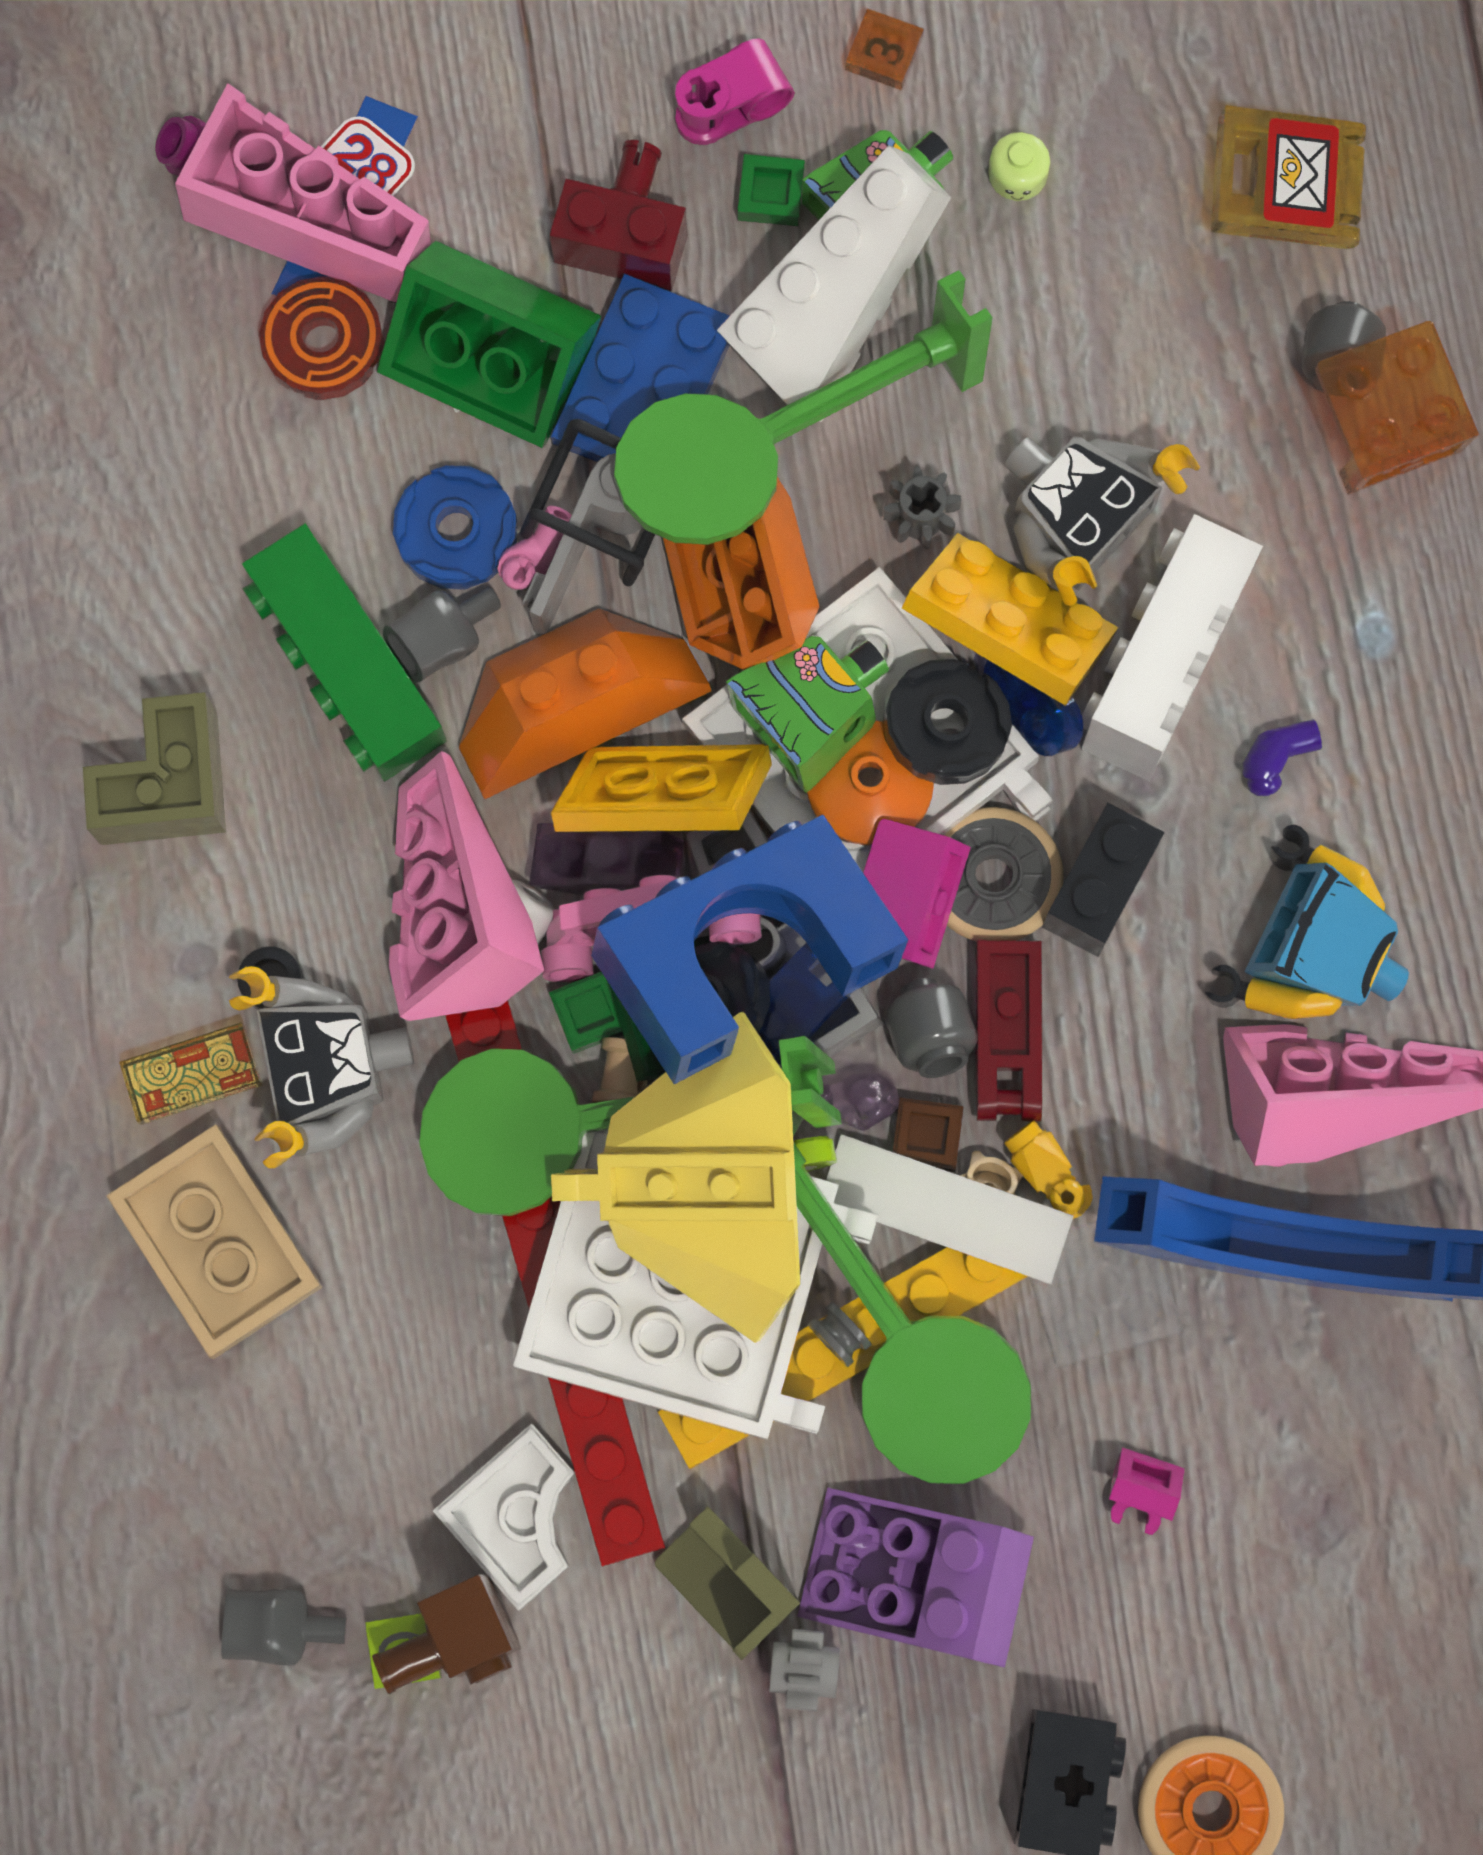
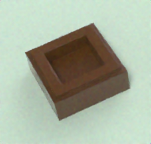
M900 1098L893 1152L948 1172H955L964 1106Z

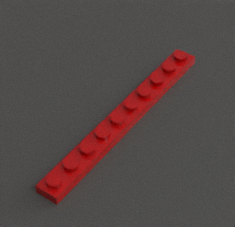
M508 1000L499 1007L445 1015L458 1062L489 1049L523 1050ZM552 1196L538 1207L513 1216H502L529 1310L561 1201H552ZM548 1377L601 1566L605 1567L665 1549L666 1547L623 1399Z

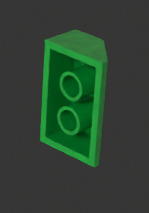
M434 241L406 267L377 373L543 448L558 422L591 349L602 316L447 245Z

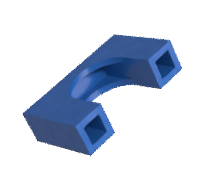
M824 815L803 825L800 821L790 822L775 831L767 843L749 852L744 848L733 850L720 858L714 864L712 870L692 880L688 876L677 878L665 885L657 893L656 898L636 908L629 904L613 910L602 919L597 927L591 956L673 1084L730 1056L739 1030L738 1024L703 973L695 954L694 941L704 929L714 922L731 915L751 913L769 916L787 924L805 940L842 997L898 969L908 943V938Z

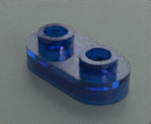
M986 661L984 672L998 683L1009 702L1012 725L1036 753L1047 757L1070 751L1080 743L1083 735V718L1080 708L1073 697L1065 706L993 662Z

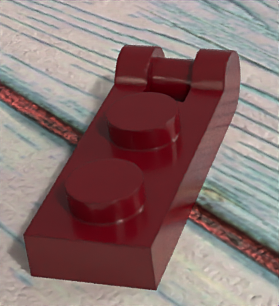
M977 940L976 1032L978 1040L976 1043V1121H996L997 1115H1021V1121L1035 1120L1036 1122H1041L1042 941ZM997 1071H1021V1090L997 1089Z

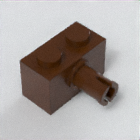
M478 1574L417 1602L426 1623V1632L382 1653L372 1655L381 1682L387 1693L391 1694L396 1692V1689L441 1669L448 1674L449 1678L466 1675L470 1685L477 1684L510 1669L512 1665L508 1655L520 1650L521 1646L491 1578L488 1575Z

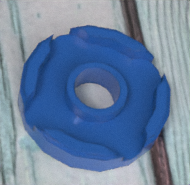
M446 465L432 470L431 474L424 476L419 481L416 479L404 490L394 510L393 535L403 562L420 580L440 589L466 590L488 582L498 573L500 557L506 549L517 543L518 520L508 494L491 475L470 466ZM461 513L468 516L473 522L469 535L460 541H448L441 537L438 533V527L447 515Z

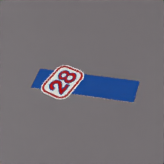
M365 96L357 116L345 120L321 147L337 157L339 165L357 178L366 177L394 196L411 178L415 169L413 156L404 148V145L418 116ZM287 261L271 294L282 298L288 292L305 284L315 282L339 284L340 281ZM330 288L305 290L296 294L288 301L296 303L311 295H329ZM316 298L307 300L299 305L307 309L321 305L328 307L331 299ZM323 311L317 312L322 315L325 314Z

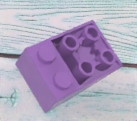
M827 1487L797 1617L1005 1668L1034 1537L999 1525Z

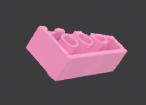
M228 83L175 182L184 221L395 303L398 299L407 265L431 245L429 221L366 177L357 178L339 165L337 157L319 145L315 149L290 132L287 123L271 112H268L266 115L246 102V97L243 93Z

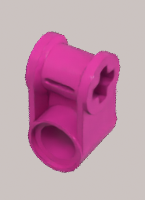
M760 38L751 39L737 45L728 53L700 67L687 71L680 77L675 91V100L678 106L676 108L675 124L678 132L685 140L697 145L712 144L751 123L763 121L779 113L792 101L795 92L765 40ZM695 84V92L692 93V86ZM710 120H713L712 128H710Z

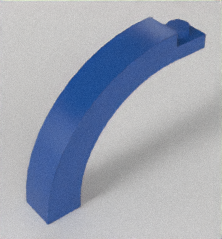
M1102 1177L1094 1242L1189 1266L1280 1282L1416 1299L1453 1302V1298L1483 1301V1231L1406 1226L1334 1218L1217 1197L1180 1187L1160 1179Z

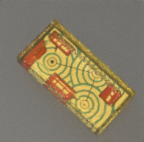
M242 1022L119 1062L136 1121L140 1125L263 1086L246 1028Z

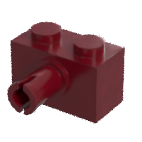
M627 140L623 144V153L613 188L608 189L565 179L550 232L554 263L622 279L624 274H627L664 290L672 291L688 236L686 207L648 198L662 152L656 146L645 142L641 155L637 151L639 140Z

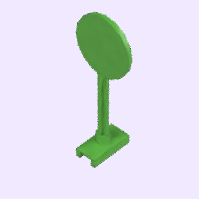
M958 270L937 281L932 326L916 333L913 341L764 418L758 419L746 407L718 395L685 393L653 403L630 421L616 447L614 482L624 508L645 530L674 543L708 545L738 536L763 516L776 492L778 454L774 444L924 366L933 368L942 363L961 392L983 382L993 317L986 308L971 316L962 306L966 279Z
M806 1036L779 1040L781 1069L791 1083L792 1110L815 1128L841 1125L840 1111L820 1096L824 1092L822 1076L836 1073L834 1060ZM489 1049L461 1060L437 1082L422 1111L419 1145L428 1175L448 1199L480 1215L513 1216L546 1202L552 1196L551 1175L564 1173V1170L574 1168L581 1154L583 1136L589 1132L608 1130L611 1116L634 1097L580 1105L575 1089L553 1064L525 1050Z
M792 1110L794 1136L803 1118ZM794 1143L797 1207L887 1338L875 1351L862 1383V1417L875 1447L898 1470L928 1483L964 1484L995 1472L1019 1448L1031 1419V1382L1018 1352L995 1329L964 1316H927L917 1321H910L803 1166L806 1159Z

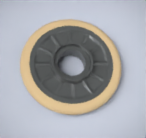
M986 807L977 809L944 835L971 847L947 923L950 929L976 942L977 940L1016 941L1030 935L1044 924L1047 913L1063 886L1064 875L1062 860L1056 844L1040 824L1015 810ZM989 859H998L1006 863L1012 874L1010 885L998 892L985 890L979 885L975 876L978 865Z

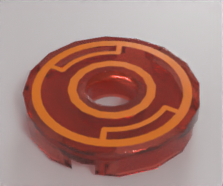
M325 276L299 280L280 291L265 310L259 331L263 359L276 381L289 391L291 389L296 393L304 394L306 398L315 400L344 397L364 385L373 374V368L378 362L379 355L381 358L384 346L381 320L367 295L347 281ZM319 326L332 327L339 333L336 344L324 352L312 351L305 345L308 333Z

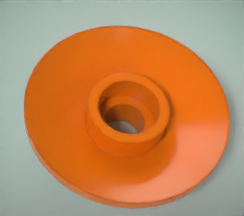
M875 721L873 727L807 794L815 816L824 815L839 838L853 844L872 846L878 824L882 819L916 827L921 822L930 806L934 783L914 776L897 762L885 741L883 722ZM873 767L881 772L883 779L878 785L868 787L859 781V773L865 768Z

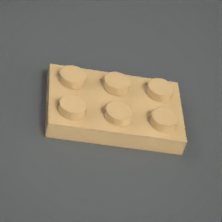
M216 1124L107 1195V1198L205 1352L213 1360L323 1288L222 1130Z

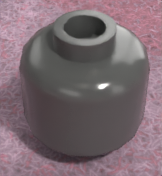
M1344 301L1322 308L1312 315L1306 325L1301 356L1302 372L1319 391L1326 395L1345 398L1358 394L1360 391L1372 386L1381 374L1386 343L1385 325L1376 314L1356 302Z
M933 978L917 979L903 986L900 990L901 996L897 997L889 1005L885 1016L896 1056L902 1066L919 1072L925 1078L943 1077L963 1068L968 1062V1055L976 1046L978 1035L966 998L961 990L949 984H937V981Z

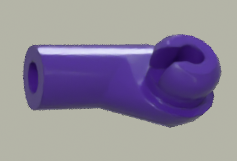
M1314 719L1267 730L1258 735L1242 763V774L1248 779V790L1256 796H1269L1276 793L1282 785L1279 773L1283 770L1289 757L1322 749L1320 731Z

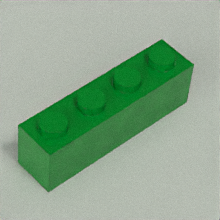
M306 523L242 563L251 581L250 584L242 588L243 592L262 620L273 614L285 632L275 640L295 670L304 665L308 667L318 682L317 685L309 689L310 693L329 721L340 715L352 733L343 742L363 772L374 766L385 782L447 742L442 726Z

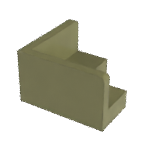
M205 692L143 698L142 710L146 760L82 767L87 830L101 845L226 833L217 711Z
M707 1506L689 1524L690 1526L656 1558L655 1566L731 1646L732 1651L742 1661L800 1602Z

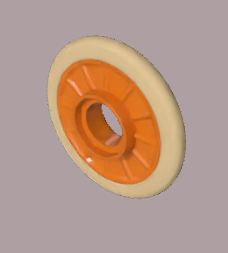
M1199 1736L1173 1745L1163 1752L1149 1768L1139 1793L1138 1820L1142 1836L1152 1855H1272L1283 1830L1284 1802L1281 1788L1273 1771L1251 1748L1225 1737ZM1207 1791H1217L1222 1794L1228 1801L1230 1808L1229 1818L1226 1823L1219 1829L1212 1831L1199 1827L1192 1814L1196 1798Z

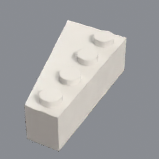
M889 145L717 331L787 405L851 373L861 355L859 350L876 321L882 319L893 300L890 298L905 270L912 267L951 197L910 154Z
M1195 514L1185 533L1178 529H1173L1158 560L1159 563L1167 566V569L1158 587L1147 582L1131 616L1140 620V623L1131 641L1120 637L1105 668V672L1112 674L1113 677L1103 696L1093 692L1078 723L1079 727L1087 730L1082 750L1150 782L1262 550V545Z

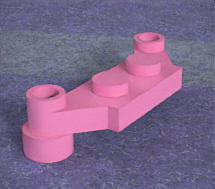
M669 875L649 876L641 879L637 888L624 891L612 888L594 889L584 893V900L559 905V909L553 910V920L546 931L547 947L541 951L544 967L542 977L553 982H574L592 976L593 958L591 956V946L594 945L597 927L602 919L621 906L630 904L636 908L656 898L657 893L665 885L677 878ZM760 914L731 915L709 925V939L712 943L727 942L729 945H742L755 942L762 937Z

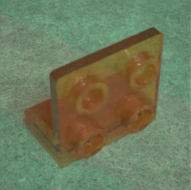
M1425 321L1324 359L1315 367L1316 374L1351 458L1339 471L1348 495L1458 454L1479 435L1439 335L1431 321Z

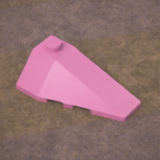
M441 751L399 786L395 854L404 859L403 889L394 892L392 899V912L401 916L400 944L390 947L389 970L399 1015L408 1021L499 1007L544 972L533 924L451 755Z
M1288 1024L1225 1027L1223 1041L1233 1128L1254 1166L1268 1165L1280 1167L1294 1163L1318 1162L1483 1108V1051L1413 1041L1405 1044L1402 1051L1385 1049L1367 1044V1035L1346 1032L1343 1043L1307 1038V1027Z

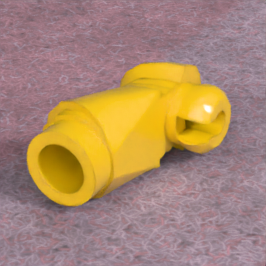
M1033 1120L1004 1142V1145L1012 1154L1010 1162L1037 1193L1042 1191L1043 1194H1046V1198L1050 1200L1053 1209L1073 1215V1219L1085 1213L1093 1199L1092 1189L1089 1184L1080 1185L1076 1178L1071 1175L1069 1169L1072 1165L1051 1131L1042 1130L1036 1121Z

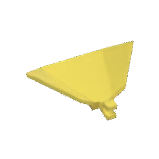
M740 1012L733 1017L739 1026V1030L730 1056L676 1084H673L665 1072L611 1116L604 1152L597 1154L598 1170L567 1169L564 1170V1173L552 1174L551 1186L552 1201H599L600 1221L609 1222L617 1247L751 1341L757 1343L762 1339L800 1286L790 1081L746 1014Z

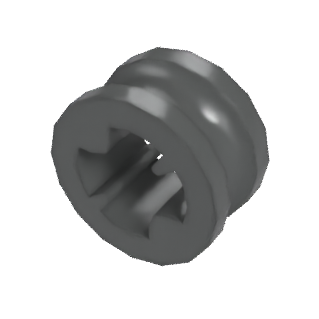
M831 1302L826 1307L827 1316L825 1319L820 1321L813 1319L808 1326L821 1342L848 1368L854 1362L852 1359L853 1352L857 1349H864L866 1351L872 1344L855 1323L835 1303Z

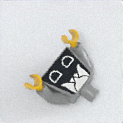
M1075 436L1053 458L1029 437L1025 438L1013 450L1004 464L1005 467L1028 485L1018 497L1014 513L1017 518L1014 531L1025 567L1052 587L1058 588L1061 598L1066 605L1071 606L1077 603L1072 587L1079 591L1087 583L1092 589H1095L1097 582L1094 573L1156 507L1162 487L1156 482L1164 480L1170 491L1175 494H1182L1186 491L1188 486L1178 472L1185 468H1192L1195 471L1200 469L1189 448L1181 444H1174L1163 450H1157L1102 439H1094L1088 442L1081 437Z
M254 966L245 967L229 975L230 979L246 981L251 989L250 997L237 996L229 1000L233 1009L246 1010L260 1003L267 1007L258 1009L256 1012L277 1121L268 1124L255 1136L254 1140L260 1141L263 1138L273 1139L278 1143L281 1151L270 1155L263 1161L267 1168H277L293 1155L300 1157L341 1147L371 1119L373 1106L384 1101L379 1071L414 1064L413 1049L407 1027L371 1034L367 1013L361 1005H354L347 994L306 979L280 976L268 977L263 970Z

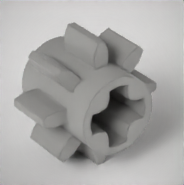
M792 1629L791 1643L774 1641L769 1692L787 1694L786 1709L817 1711L818 1697L836 1698L840 1648L823 1646L824 1632Z

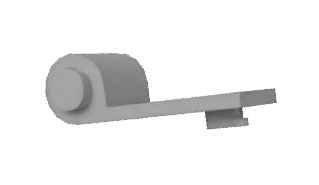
M616 453L609 454L599 460L591 470L569 523L591 533L595 526L619 535L636 533L643 528L624 508L614 482ZM564 534L546 575L540 572L535 573L522 604L528 608L533 604L529 613L534 632L540 635L548 633L586 544Z

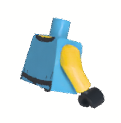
M1286 826L1283 829L1282 836L1289 842L1297 844L1300 850L1295 853H1286L1279 847L1271 846L1270 858L1273 864L1281 870L1292 871L1244 971L1254 978L1251 979L1250 983L1241 981L1239 974L1234 968L1228 965L1216 966L1211 970L1212 974L1232 979L1235 982L1233 991L1225 996L1205 992L1207 999L1211 1004L1222 1008L1233 1006L1239 1000H1243L1248 1009L1288 1019L1331 1016L1341 1006H1361L1366 1001L1370 991L1387 1001L1395 999L1404 989L1409 972L1407 968L1387 957L1398 934V926L1384 912L1385 903L1368 869L1323 845H1319L1316 849L1309 846V836L1301 826Z

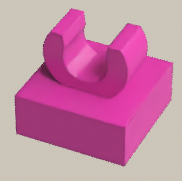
M1122 1447L1114 1468L1109 1500L1113 1501L1111 1509L1112 1522L1120 1524L1123 1513L1128 1507L1148 1512L1144 1533L1153 1535L1159 1529L1161 1518L1172 1521L1181 1499L1185 1468Z

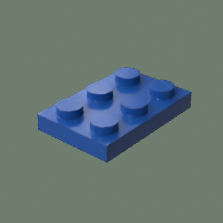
M624 274L551 435L552 444L559 446L568 423L573 419L584 420L622 438L630 421L653 403L685 393L708 395L730 346L717 329L730 315ZM578 432L570 452L598 462L605 456L616 453V449Z

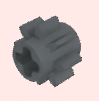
M916 466L914 467L913 478L906 482L905 485L897 480L890 482L889 493L899 503L886 505L883 511V518L886 521L898 520L900 527L897 541L899 543L911 537L922 540L924 548L930 549L932 537L939 531L949 536L954 534L956 524L945 513L959 510L962 499L960 495L946 494L947 474L945 472L938 475L935 479L930 476H923L920 467ZM926 500L933 503V511L924 509L919 515L911 512L912 504L920 507Z

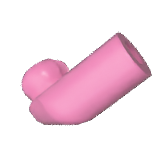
M548 506L545 512L569 522L572 516L568 511L557 506ZM539 523L529 539H523L506 549L500 557L498 564L499 575L506 586L514 590H523L530 586L536 572L546 575L563 534Z

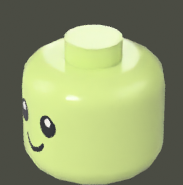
M1010 133L1001 138L992 149L988 166L989 181L994 190L1004 198L1014 201L1028 200L1039 194L1046 185L1051 162L1048 149L1039 138L1029 133Z

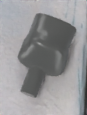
M489 587L461 604H458L445 591L437 590L421 600L409 612L385 625L383 637L406 674L413 681L421 682L439 669L455 664L473 653L479 645V638L473 625L499 610L501 603L497 594Z
M228 1589L223 1618L222 1659L253 1660L273 1665H296L303 1656L306 1642L345 1644L347 1618L309 1615L307 1599L298 1590L243 1591Z

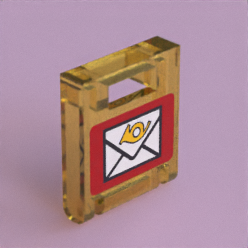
M1225 105L1218 117L1211 232L1341 249H1351L1358 246L1360 242V229L1354 226L1340 225L1339 223L1357 225L1361 220L1365 149L1358 145L1365 141L1366 126L1359 122ZM1257 144L1253 196L1232 193L1234 154L1249 155Z

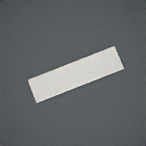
M841 1134L835 1151L837 1163L830 1166L826 1181L839 1184L834 1204L878 1215L876 1221L878 1223L1049 1284L1052 1283L1074 1217L1073 1215Z

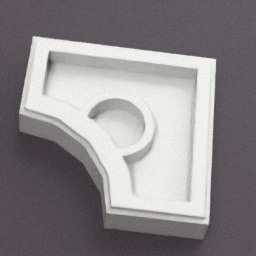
M532 1423L433 1510L518 1611L522 1610L569 1568L568 1563L557 1546L554 1515L560 1494L574 1477L575 1472Z

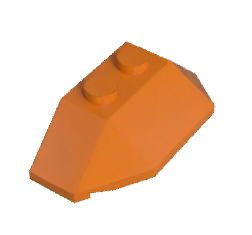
M778 477L776 492L763 516L738 536L708 545L674 543L663 538L689 645L743 670L760 663L776 660L803 646L818 612L819 603L791 497Z
M598 608L486 662L459 749L485 800L693 701L712 690L684 639Z

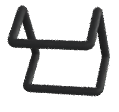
M573 419L568 423L524 520L520 536L523 539H529L539 522L627 563L628 567L622 582L625 586H632L644 566V559L654 539V533L644 529L635 551L632 552L543 511L578 432L616 449L621 439L584 420Z

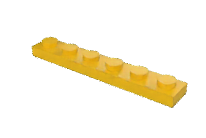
M946 1247L886 1281L884 1284L910 1321H917L927 1316H961L1028 1276ZM859 1297L840 1309L864 1333L872 1345L866 1351L864 1349L855 1350L852 1354L854 1362L847 1368L821 1342L809 1326L805 1327L797 1333L781 1394L810 1402L869 1368L875 1351L887 1338ZM657 1411L689 1469L698 1466L750 1436L668 1411Z

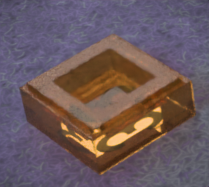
M867 8L846 59L845 70L902 90L922 42L924 28Z

